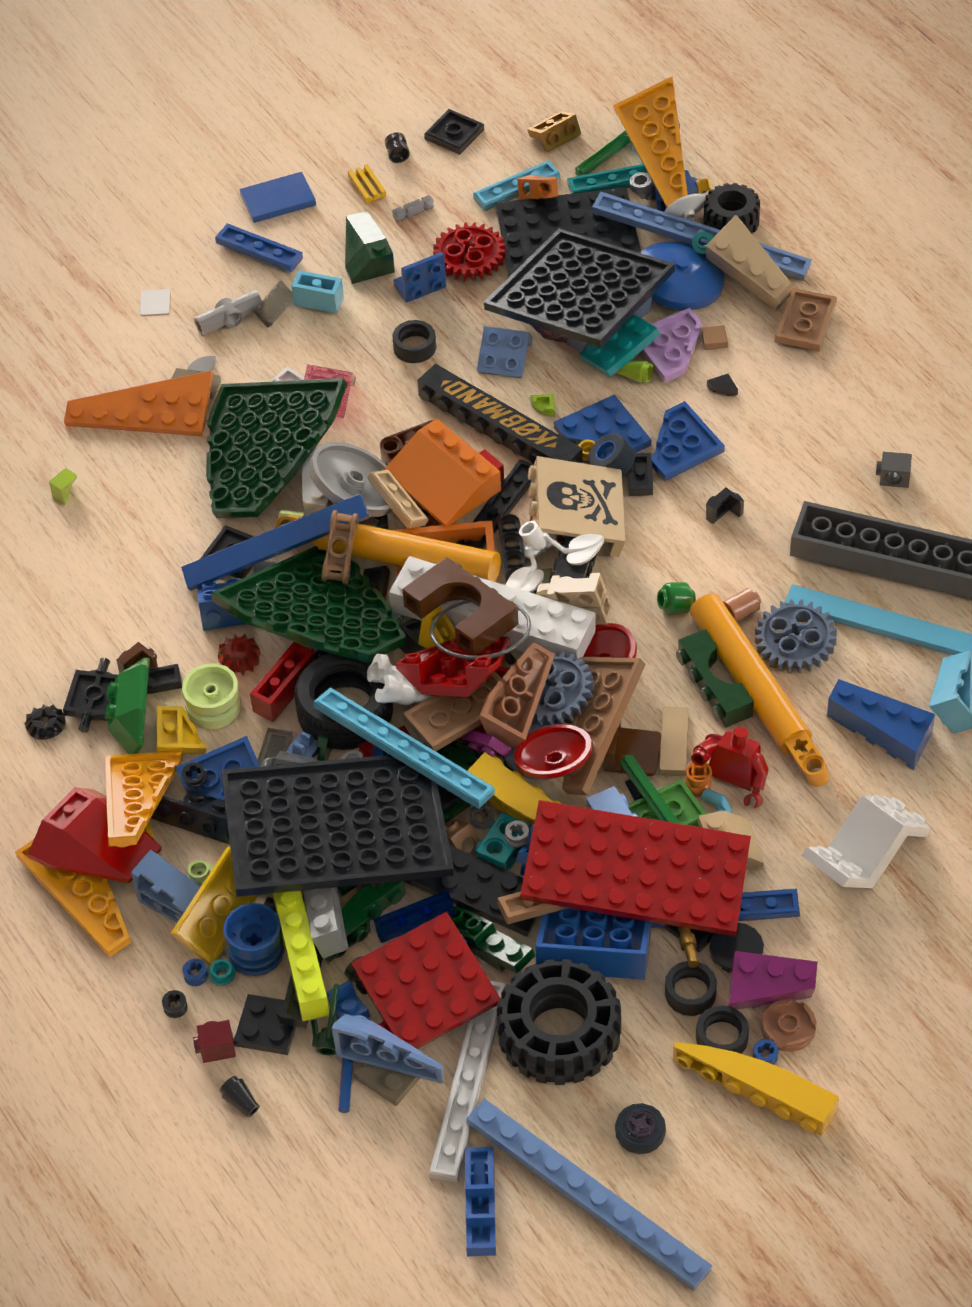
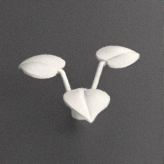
M535 521L527 522L520 528L519 534L524 539V554L526 558H530L531 567H523L516 570L509 577L506 586L532 593L538 588L544 578L543 571L536 569L535 557L554 545L564 554H568L566 559L569 564L581 565L590 561L598 553L605 538L599 534H585L574 538L570 542L569 548H564L556 542L558 534L542 532Z

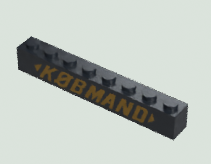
M436 363L417 380L418 395L424 401L434 404L441 411L447 412L456 417L460 422L470 425L477 432L487 435L496 443L502 444L511 449L515 454L528 459L532 464L535 463L537 456L583 463V448Z

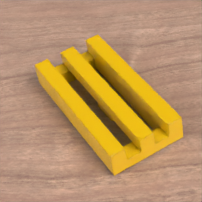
M368 164L364 165L362 170L358 167L356 172L348 171L349 179L366 204L386 197V190ZM358 177L361 178V180L365 184V187L367 188V190H369L372 196L368 195V193L358 180Z

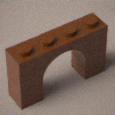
M447 557L402 589L404 607L421 619L440 605L449 601L466 600L476 604L479 608L455 626L456 644L472 656H477L519 625L518 606L512 600L506 599L496 589L490 588L476 575L470 574L459 563H455Z

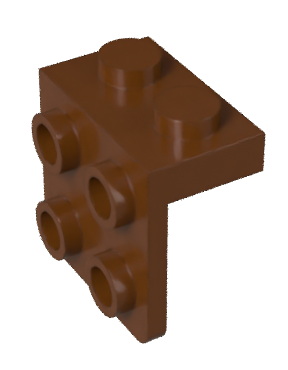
M620 721L604 757V771L626 774L620 765V761L625 755H632L647 776H654L657 771L661 733L658 731L622 728Z

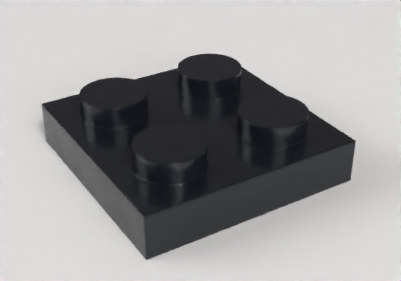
M248 994L234 1038V1045L236 1047L288 1055L296 1026L279 1023L284 1000Z

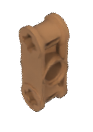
M337 510L332 511L326 558L322 569V581L335 580L341 581L344 585L348 584L354 537L358 526V513L348 515L338 513ZM339 521L348 522L349 524L339 523ZM338 541H344L346 544V550L342 554H337L334 550V545ZM332 570H334V571H340L341 573H334V572H331V571H332Z

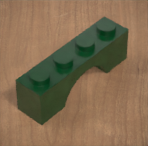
M706 629L679 639L678 651H676L677 659L681 665H685L690 680L699 686L703 700L705 702L708 701L712 706L715 718L721 720L725 728L753 717L754 701L742 683H727L719 680L711 673V667L717 662V646Z

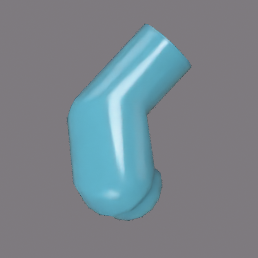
M708 788L703 791L702 800L715 805L717 809L715 812L725 810L732 813L727 798L724 795Z

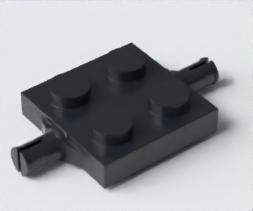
M100 658L96 670H75L63 707L64 716L81 718L78 730L81 732L85 731L86 733L89 731L91 720H109L105 719L106 708L110 704L107 690L110 682H114L118 675L107 671L110 660L107 658L105 660Z

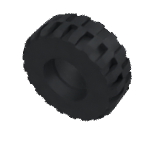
M552 959L545 960L544 963L539 965L536 963L526 967L525 972H519L511 978L512 984H507L501 992V999L497 1004V1034L499 1036L500 1048L506 1054L507 1061L513 1067L518 1066L519 1073L528 1078L532 1076L540 1083L554 1082L555 1085H565V1082L573 1081L578 1083L584 1081V1077L588 1075L593 1077L601 1071L602 1065L606 1066L613 1059V1052L618 1050L622 1030L620 1000L616 998V990L612 984L606 983L604 975L599 971L593 972L590 966L583 963L579 965L573 963L572 960L554 961ZM555 1008L572 1010L585 1021L579 1029L566 1035H550L534 1025V1021L539 1015Z

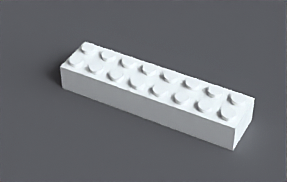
M408 557L389 591L392 612L422 621L421 618L404 607L402 589L436 564ZM478 577L490 588L496 589L500 595L508 600H512L523 608L529 615L531 620L530 634L515 650L525 652L534 642L550 652L555 651L556 656H560L561 652L565 651L567 658L572 653L575 655L576 660L583 657L595 633V612ZM463 600L449 601L442 604L441 607L444 610L448 606ZM471 602L447 611L446 615L455 629L456 625L473 614L479 607ZM519 610V625L504 635V637H510L508 648L518 643L527 630V620Z

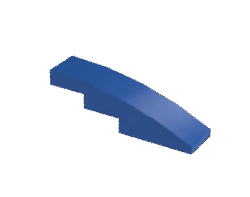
M467 1147L465 1148L467 1257L496 1256L494 1148Z

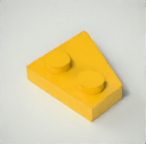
M157 706L156 752L183 751V754H206L207 745L200 740L197 735V729L193 722L189 721L188 714L183 706Z

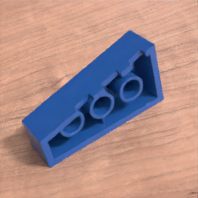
M838 679L828 698L827 716L853 733H860L866 737L867 742L872 745L876 743L887 750L888 755L894 759L900 758L906 762L907 767L914 771L933 732L934 713Z

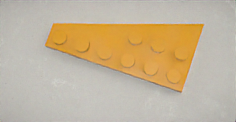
M671 76L613 105L616 115L652 178L666 207L679 198L688 195L674 80Z
M183 751L105 756L109 846L126 847L137 844L177 771L176 766H179L183 760Z
M33 840L15 851L17 859L109 958L131 943L130 936L107 879L51 869L28 858Z

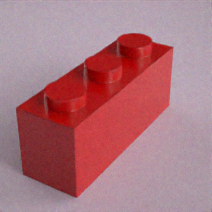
M293 642L251 691L250 699L253 712L274 722L293 700L296 681L301 672L316 660L315 652Z

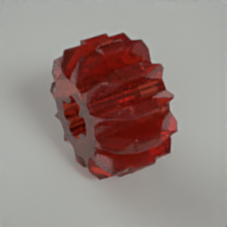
M234 634L232 639L225 637L224 643L219 644L218 662L220 665L228 667L234 674L240 672L244 676L245 671L253 672L254 666L259 665L261 653L254 638L248 639L246 634L241 637Z

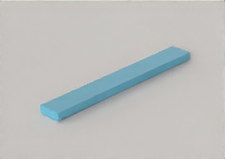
M792 584L784 602L787 606L790 599H792L794 604L798 605L799 601L803 599L804 605L807 606L812 601L813 609L822 606V614L829 612V620H834L836 623L943 653L955 655L968 650L972 651V634L794 584Z
M329 688L314 701V708L474 807L479 809L495 794L493 786L334 689Z

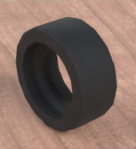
M408 320L399 324L392 334L394 353L404 362L421 363L431 358L436 351L435 330L425 321ZM414 336L423 337L428 340L423 345L416 347L406 346L401 343L406 338Z
M687 961L676 964L669 970L665 979V998L668 1005L674 1011L682 1015L696 1016L713 1006L716 1000L717 979L714 972L707 965L699 962L697 967L692 968L689 967ZM684 978H697L706 984L707 992L700 998L686 999L675 992V984Z
M725 1005L713 1006L705 1010L698 1018L696 1025L697 1045L719 1048L740 1054L744 1052L749 1039L748 1021L744 1015L737 1009ZM725 1022L735 1026L738 1029L739 1036L731 1044L720 1045L713 1043L707 1038L706 1030L708 1026L714 1023Z

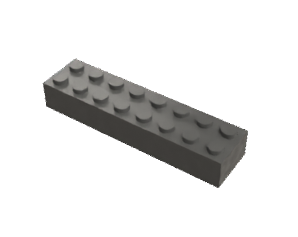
M804 501L791 536L790 556L972 599V539Z

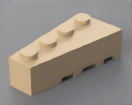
M737 215L706 245V258L775 311L789 298L791 282Z

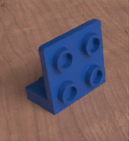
M440 252L401 268L402 276L393 279L394 287L406 303L446 287L444 255Z

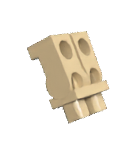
M590 573L589 578L573 579L567 576L561 578L560 576H552L551 582L540 583L536 595L595 612V624H607L612 608L600 573Z

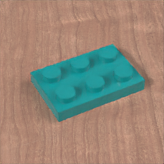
M633 314L602 348L589 344L579 353V356L583 362L610 378L661 334L657 327Z

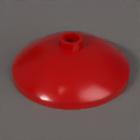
M616 623L595 625V633L583 657L636 658L637 642L632 632L623 625Z
M557 724L537 729L528 734L526 740L516 746L514 751L515 764L522 773L537 779H555L569 775L579 769L591 755V738L585 730L573 725Z

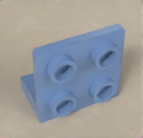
M484 326L477 371L479 373L522 378L528 346L532 347L533 337L530 332Z

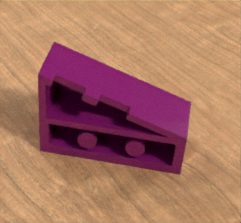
M735 951L732 959L728 1006L739 1010L750 1007L758 1008L761 1005L785 999H793L795 1001L811 998L816 987L818 961Z

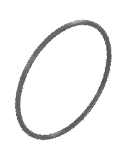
M463 600L448 606L434 618L430 627L431 639L441 651L454 657L475 660V658L484 656L490 658L498 657L519 647L530 634L531 620L527 612L518 606V610L527 620V630L523 638L504 651L481 656L462 655L451 652L442 647L434 636L435 624L443 614L457 606L471 602Z

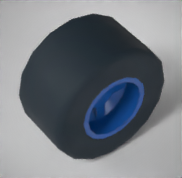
M613 433L601 437L594 443L589 452L588 460L590 465L621 469L623 477L630 471L636 456L635 450L621 435Z

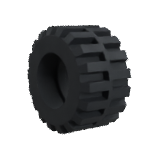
M725 183L723 186H716L715 190L711 189L708 195L705 196L704 225L721 230L737 215L751 234L757 231L760 220V200L758 194L754 193L752 188H747L743 184L738 185V183Z

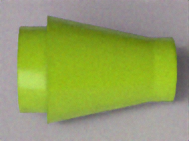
M632 361L617 371V374L644 384L652 379L653 365L648 363V361Z

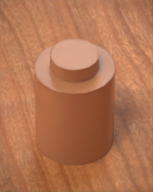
M746 588L723 601L736 622L760 610L761 598L755 590L752 591L750 588Z

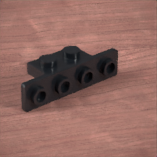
M189 792L179 801L163 796L151 817L154 820L230 845L224 800H215L204 796L200 792Z

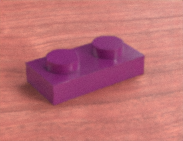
M470 731L461 736L463 740L469 743L467 747L478 754L486 752L491 757L496 755L507 757L511 750L510 747L494 736Z

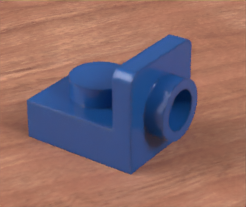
M346 981L339 985L335 1016L340 1019L345 1014L351 1016L361 1015L368 1019L371 1017L369 1010L356 995L352 982ZM333 989L327 992V997L330 1004Z

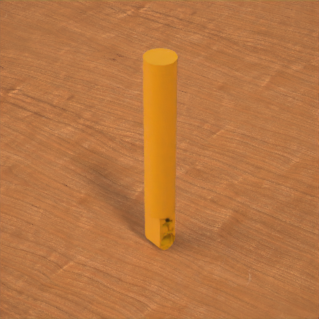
M281 516L277 519L275 528L287 524L288 521L292 522L302 518V516ZM358 524L352 550V557L400 567L404 566L409 556L433 564H438L447 557L453 562L459 563L470 574L493 582L497 580L501 563L498 552ZM329 535L309 543L316 544L319 550L327 551ZM344 541L335 543L334 550L336 553L342 554L346 550Z
M710 593L697 599L690 608V615L700 630L706 629L717 646L718 657L734 681L742 683L754 701V711L780 750L791 756L810 785L819 787L826 784L830 774L824 758L811 740L812 733L719 595ZM815 768H821L817 772H811Z

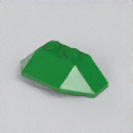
M143 658L119 673L115 681L110 682L107 690V697H110V704H108L105 713V719H109L108 730L128 754H138L143 747L149 658Z

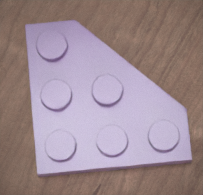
M691 308L651 323L659 329L661 335L644 348L641 354L648 363L653 365V369L664 383L685 375L702 324Z

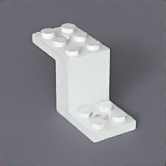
M875 794L873 796L862 795L829 847H806L801 856L842 887L873 889L906 837H927L931 828L925 824L927 820L916 812L909 813L904 809L906 805L895 797L890 799L886 796L881 798Z

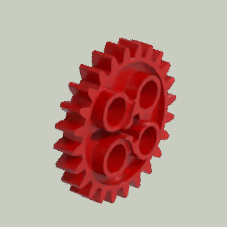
M465 222L464 227L455 224L456 229L454 230L448 227V234L441 232V238H436V244H433V255L440 252L444 255L446 276L454 274V280L459 276L462 277L463 281H466L467 277L475 281L476 276L484 279L483 274L492 276V270L499 271L498 265L503 266V259L506 256V244L504 243V238L499 237V232L493 233V227L485 229V224L477 227L476 222L472 226H468L467 222Z

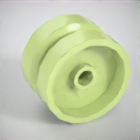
M217 663L204 664L195 667L186 675L182 684V693L188 717L195 725L205 729H219L229 725L238 717L241 711V696L238 680L233 671Z

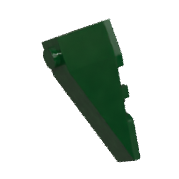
M368 211L346 216L345 270L352 284L395 272L391 247Z

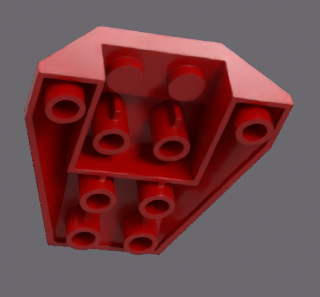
M502 636L477 656L506 650L510 643V637ZM456 638L440 643L442 647L451 652L472 656L456 644ZM435 645L416 653L406 654L405 658L396 663V669L423 695L469 697L478 691L501 666L505 654L494 658L484 656L475 658V660L462 659L444 653Z
M74 787L42 819L29 850L28 858L51 869L131 883L133 880L131 872L151 849L158 854L162 848L145 830L136 845L126 847L109 846L107 796L94 789Z

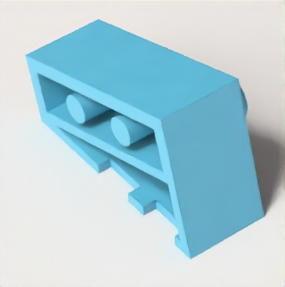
M971 650L943 658L929 707L940 718L942 724L946 725L953 734L972 729Z

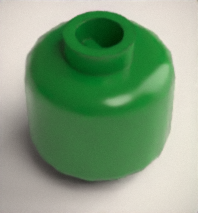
M686 582L666 583L657 593L658 606L668 615L688 613L692 604L696 601L695 591L691 590V587Z

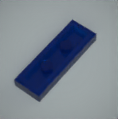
M446 890L374 918L373 921L378 938L381 943L406 934L445 912L449 916H453L456 914L451 895Z

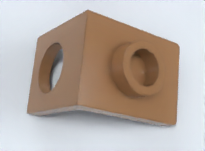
M455 819L447 822L445 827L448 841L455 848L463 851L462 843L464 839L470 837L474 842V847L468 853L476 856L475 848L480 839L471 823Z

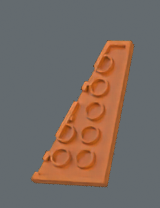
M213 371L70 400L67 402L64 424L65 426L203 436L214 376Z

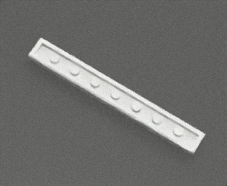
M490 981L501 998V992L507 984ZM497 1006L468 1022L429 1171L430 1178L458 1182L465 1148L467 1147L471 1126L466 1121L478 1104L497 1029Z

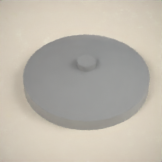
M341 442L326 443L315 450L309 461V473L316 487L330 501L336 504L361 494L369 517H380L393 511L367 479L370 472L382 471L387 466L379 458L360 447Z

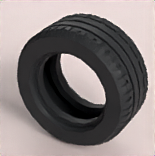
M330 653L314 660L301 672L294 688L298 722L303 732L312 735L316 741H318L320 735L328 736L331 749L358 748V745L367 742L366 739L314 708V701L329 688L354 687L363 690L370 696L363 708L390 723L393 715V703L383 704L375 700L377 688L383 689L385 684L368 682L367 670L373 661L366 663Z

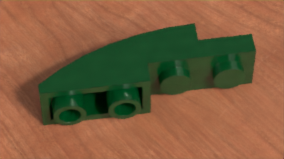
M404 881L385 882L377 889L372 884H366L345 904L341 912L348 948L366 939L371 932L370 920L377 919L385 909L402 900L404 895H406ZM347 950L328 956L326 960L331 962L336 957L343 956Z
M456 905L448 913L463 939H466L472 953L501 972L507 968L518 973L536 956L533 948L497 931L493 922L459 905Z

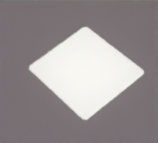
M170 289L141 291L140 315L169 313Z

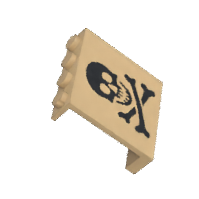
M537 456L534 466L531 465L528 471V480H531L528 493L529 498H532L529 507V515L533 518L531 521H535L542 532L572 537L585 534L602 535L605 538L604 542H609V556L619 557L625 544L621 469Z

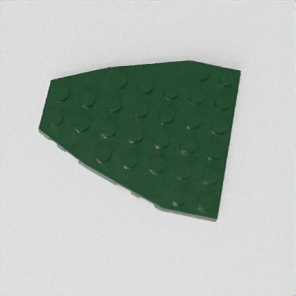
M344 378L221 384L207 420L210 436H207L209 452H207L206 477L211 489L209 496L212 500V513L216 518H249L261 515L294 478L335 421L347 387V382Z
M317 545L212 592V601L242 622L317 650L369 663L373 661L376 654L386 655L406 644V635L399 628L398 620L393 619L391 606L377 588L372 589L370 587V579L360 574V567L352 560L350 562V576L347 585L335 580L322 581V569L327 551L319 550ZM334 570L331 571V572H334V573H341L340 571H334Z

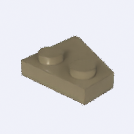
M369 1064L354 1072L356 1080L395 1106L402 1101L420 1080L419 1077Z

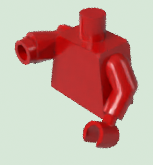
M736 727L733 729V732L726 731L723 736L717 734L707 735L705 741L693 749L692 762L698 766H703L710 759L709 765L712 769V777L748 791L752 790V793L744 797V805L749 806L751 798L754 797L756 800L754 808L760 807L763 803L760 791L764 790L769 771L768 765L761 754V745L749 739L748 730L743 727Z

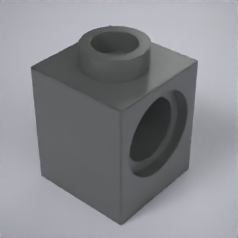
M883 451L882 461H877L876 475L880 476V486L909 488L912 454Z

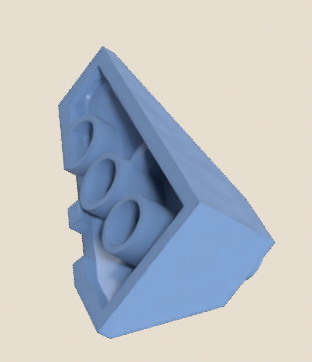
M345 1014L333 1024L332 1032L338 1057L443 1084L444 1072L442 1064L366 1017Z

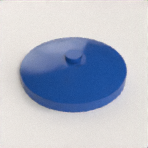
M661 242L651 245L641 252V254L675 264V272L654 292L652 301L672 309L685 310L691 308L696 310L711 305L721 295L725 281L724 272L706 258V254L697 253L692 245L681 242Z

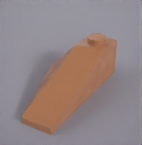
M533 642L488 693L479 716L487 735L494 736L511 749L526 740L555 656L554 653Z

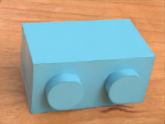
M299 270L291 286L295 306L337 314L344 299L342 278Z

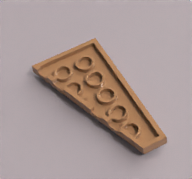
M581 657L584 665H588L593 676L595 690L591 691L593 699H586L589 707H580L582 715L574 713V721H572L571 725L577 726L588 733L592 742V752L579 769L564 776L562 789L567 794H589L646 665L641 658Z

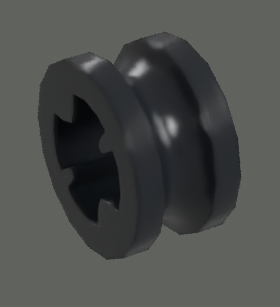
M191 762L184 766L182 777L185 784L190 788L202 787L207 780L204 767L198 762ZM194 771L198 772L196 779L191 778Z
M169 991L162 998L164 1013L168 1017L179 1018L187 1012L186 996L181 991ZM172 1001H175V1003L179 1001L180 1006L175 1008V1005H173V1008H171L170 1003Z

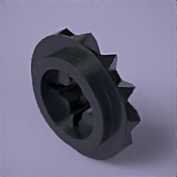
M43 704L38 709L33 707L32 712L26 714V722L24 724L30 736L46 740L56 737L63 731L66 718L62 709H57L54 704L51 706ZM45 716L48 718L46 727L41 722Z

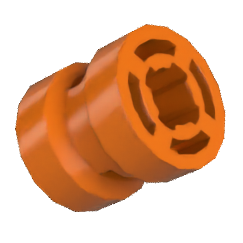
M692 762L686 768L685 784L694 796L702 797L703 791L712 787V769L708 763L698 766Z

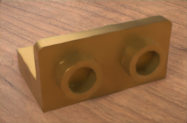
M560 111L527 129L531 138L539 139L542 142L546 152L581 135L576 114Z

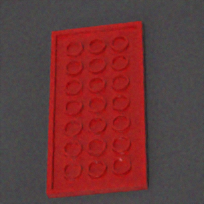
M539 800L520 899L736 936L751 836Z

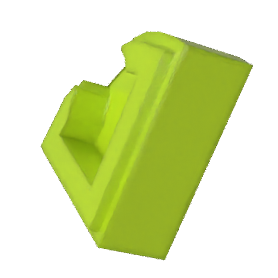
M554 394L530 395L531 405L534 410L542 415L555 417Z

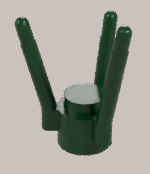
M337 983L333 985L328 1026L322 1028L319 1033L317 1019L311 1020L312 1046L316 1047V1052L328 1056L336 1055L332 1026L335 1021L339 985Z

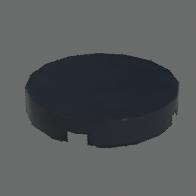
M738 923L736 936L713 933L709 946L712 961L728 973H731L732 959L735 951L763 954L764 950L761 935L755 928L745 923Z

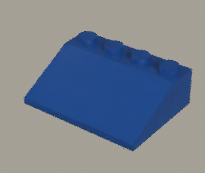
M574 908L544 914L541 917L536 942V964H542L545 960L563 961V959H567L579 965L580 963L586 964L591 967L593 972L599 971L605 977L645 980L652 922Z

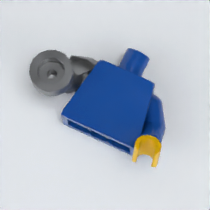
M685 170L688 195L703 194L706 191H711L709 178L698 180L695 177H691L689 171ZM643 172L634 174L630 178L632 192L638 194L641 199L656 200L657 210L665 212L667 207L650 175Z

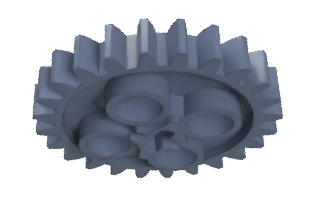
M790 599L787 606L782 601H780V608L772 605L771 613L764 611L763 619H758V627H755V644H757V652L762 653V660L769 659L770 667L777 663L778 671L788 667L789 674H791L793 668H797L799 674H801L803 667H806L811 672L813 664L820 668L821 660L828 661L829 654L834 653V646L837 644V628H834V620H829V612L822 614V606L813 609L812 601L805 606L803 599L799 601L798 605H795L792 599Z
M552 651L555 656L539 699L532 725L537 721L540 727H543L546 722H549L550 725H554L555 721L564 724L565 718L574 721L572 714L582 715L580 707H589L586 699H593L591 691L595 690L593 685L594 679L588 665H584L582 658L576 660L573 653L567 658L565 651H562L560 656H556L555 651Z

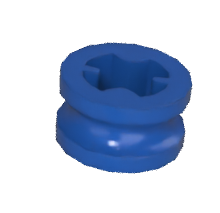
M194 958L188 960L183 965L184 980L188 985L200 986L206 982L208 972L204 961ZM197 969L199 975L194 976L193 973L191 974V971Z
M768 1039L758 1041L753 1048V1058L775 1065L778 1060V1047L776 1043ZM763 1050L769 1051L768 1057H762Z

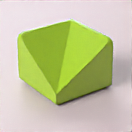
M65 468L49 481L52 497L65 505L77 475Z

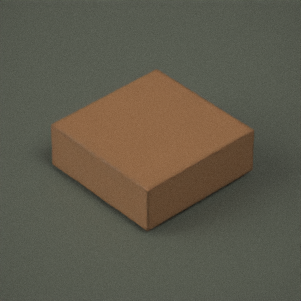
M725 325L702 328L701 334L705 350L728 348Z

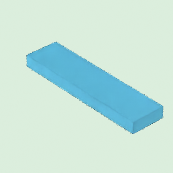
M548 160L474 192L473 199L483 211H487L496 207V202L510 201L519 197L517 178L538 175V177H557L558 180L560 179V172ZM527 182L524 185L526 193L530 192V185Z

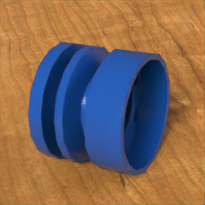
M256 903L241 905L231 911L225 919L223 930L229 962L234 965L235 970L244 975L260 976L276 969L282 961L284 954L279 916L273 909L264 904Z

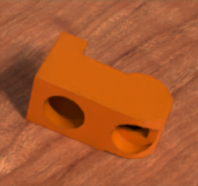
M529 175L517 178L519 198L540 199L558 196L557 177ZM526 182L530 185V193L525 192L524 185Z

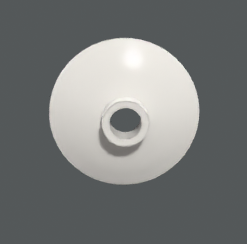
M698 193L684 196L670 204L665 212L692 220L704 207L706 197Z

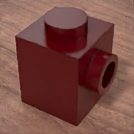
M230 1020L209 1021L203 1025H197L198 1036L193 1037L195 1053H201L203 1063L236 1057Z

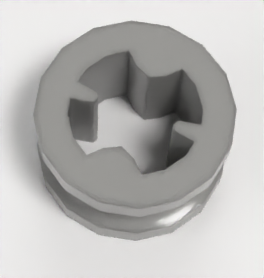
M522 821L510 822L505 828L507 844L514 848H520L527 844L529 836L527 824ZM517 831L522 832V836L518 834L517 837H514L512 833L515 832L517 834Z

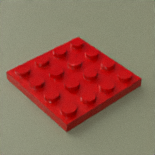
M447 912L351 962L352 969L390 1032L416 1049L425 1046L496 1007L501 999Z

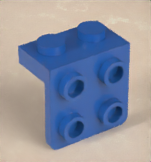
M233 578L221 584L207 582L197 588L203 631L246 624L212 601V592L241 579Z

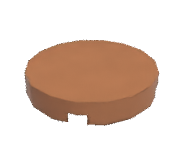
M793 999L776 1001L766 1008L761 1020V1031L764 1039L776 1043L778 1050L793 1052L801 1050L811 1043L815 1037L817 1022L813 1011L806 1004L794 1002Z

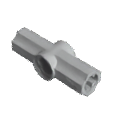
M256 290L235 300L224 298L218 301L215 309L195 317L194 323L201 336L225 325L228 328H234L242 322L243 317L264 308L263 302Z

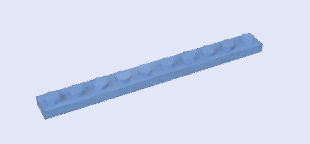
M604 192L599 193L592 206V213L690 245H692L693 237L699 232H709L713 237L720 232L719 229ZM701 239L699 244L704 246L707 244V240ZM759 243L784 275L804 281L812 259Z
M485 1098L467 1117L466 1123L691 1290L694 1291L711 1271L712 1265Z

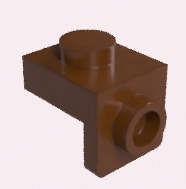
M137 642L130 649L121 653L119 658L116 659L119 673L143 658L150 659L149 669L157 668V654L152 648H146L140 642Z

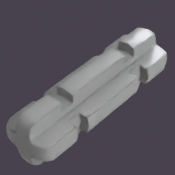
M430 195L422 197L421 201L417 199L403 205V208L397 207L392 210L393 217L396 221H401L405 219V216L409 218L424 212V209L429 210L434 207V200Z

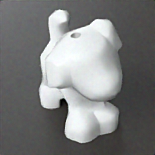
M375 655L373 662L367 670L368 682L385 684L383 689L377 688L375 700L383 704L398 703L401 705H409L415 702L420 704L433 696L421 694L396 669V666L390 664L387 655Z

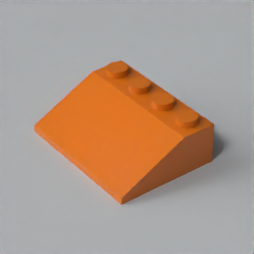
M437 418L419 429L384 469L389 470L408 495L445 528L501 491L500 471Z

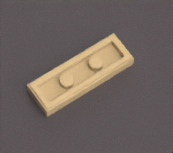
M389 470L370 472L367 479L407 529L426 525L428 518Z
M663 707L660 775L686 776L689 708Z

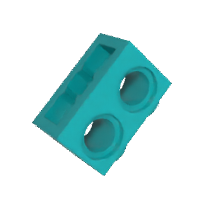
M501 812L497 820H492L485 839H481L475 848L477 857L510 871L517 860L518 852L523 847L514 848L507 844L505 828L510 822L522 820ZM524 822L525 824H527V826H528V828H529V831H530V824ZM517 831V834L515 832L512 833L514 837H517L518 834L522 836V832Z

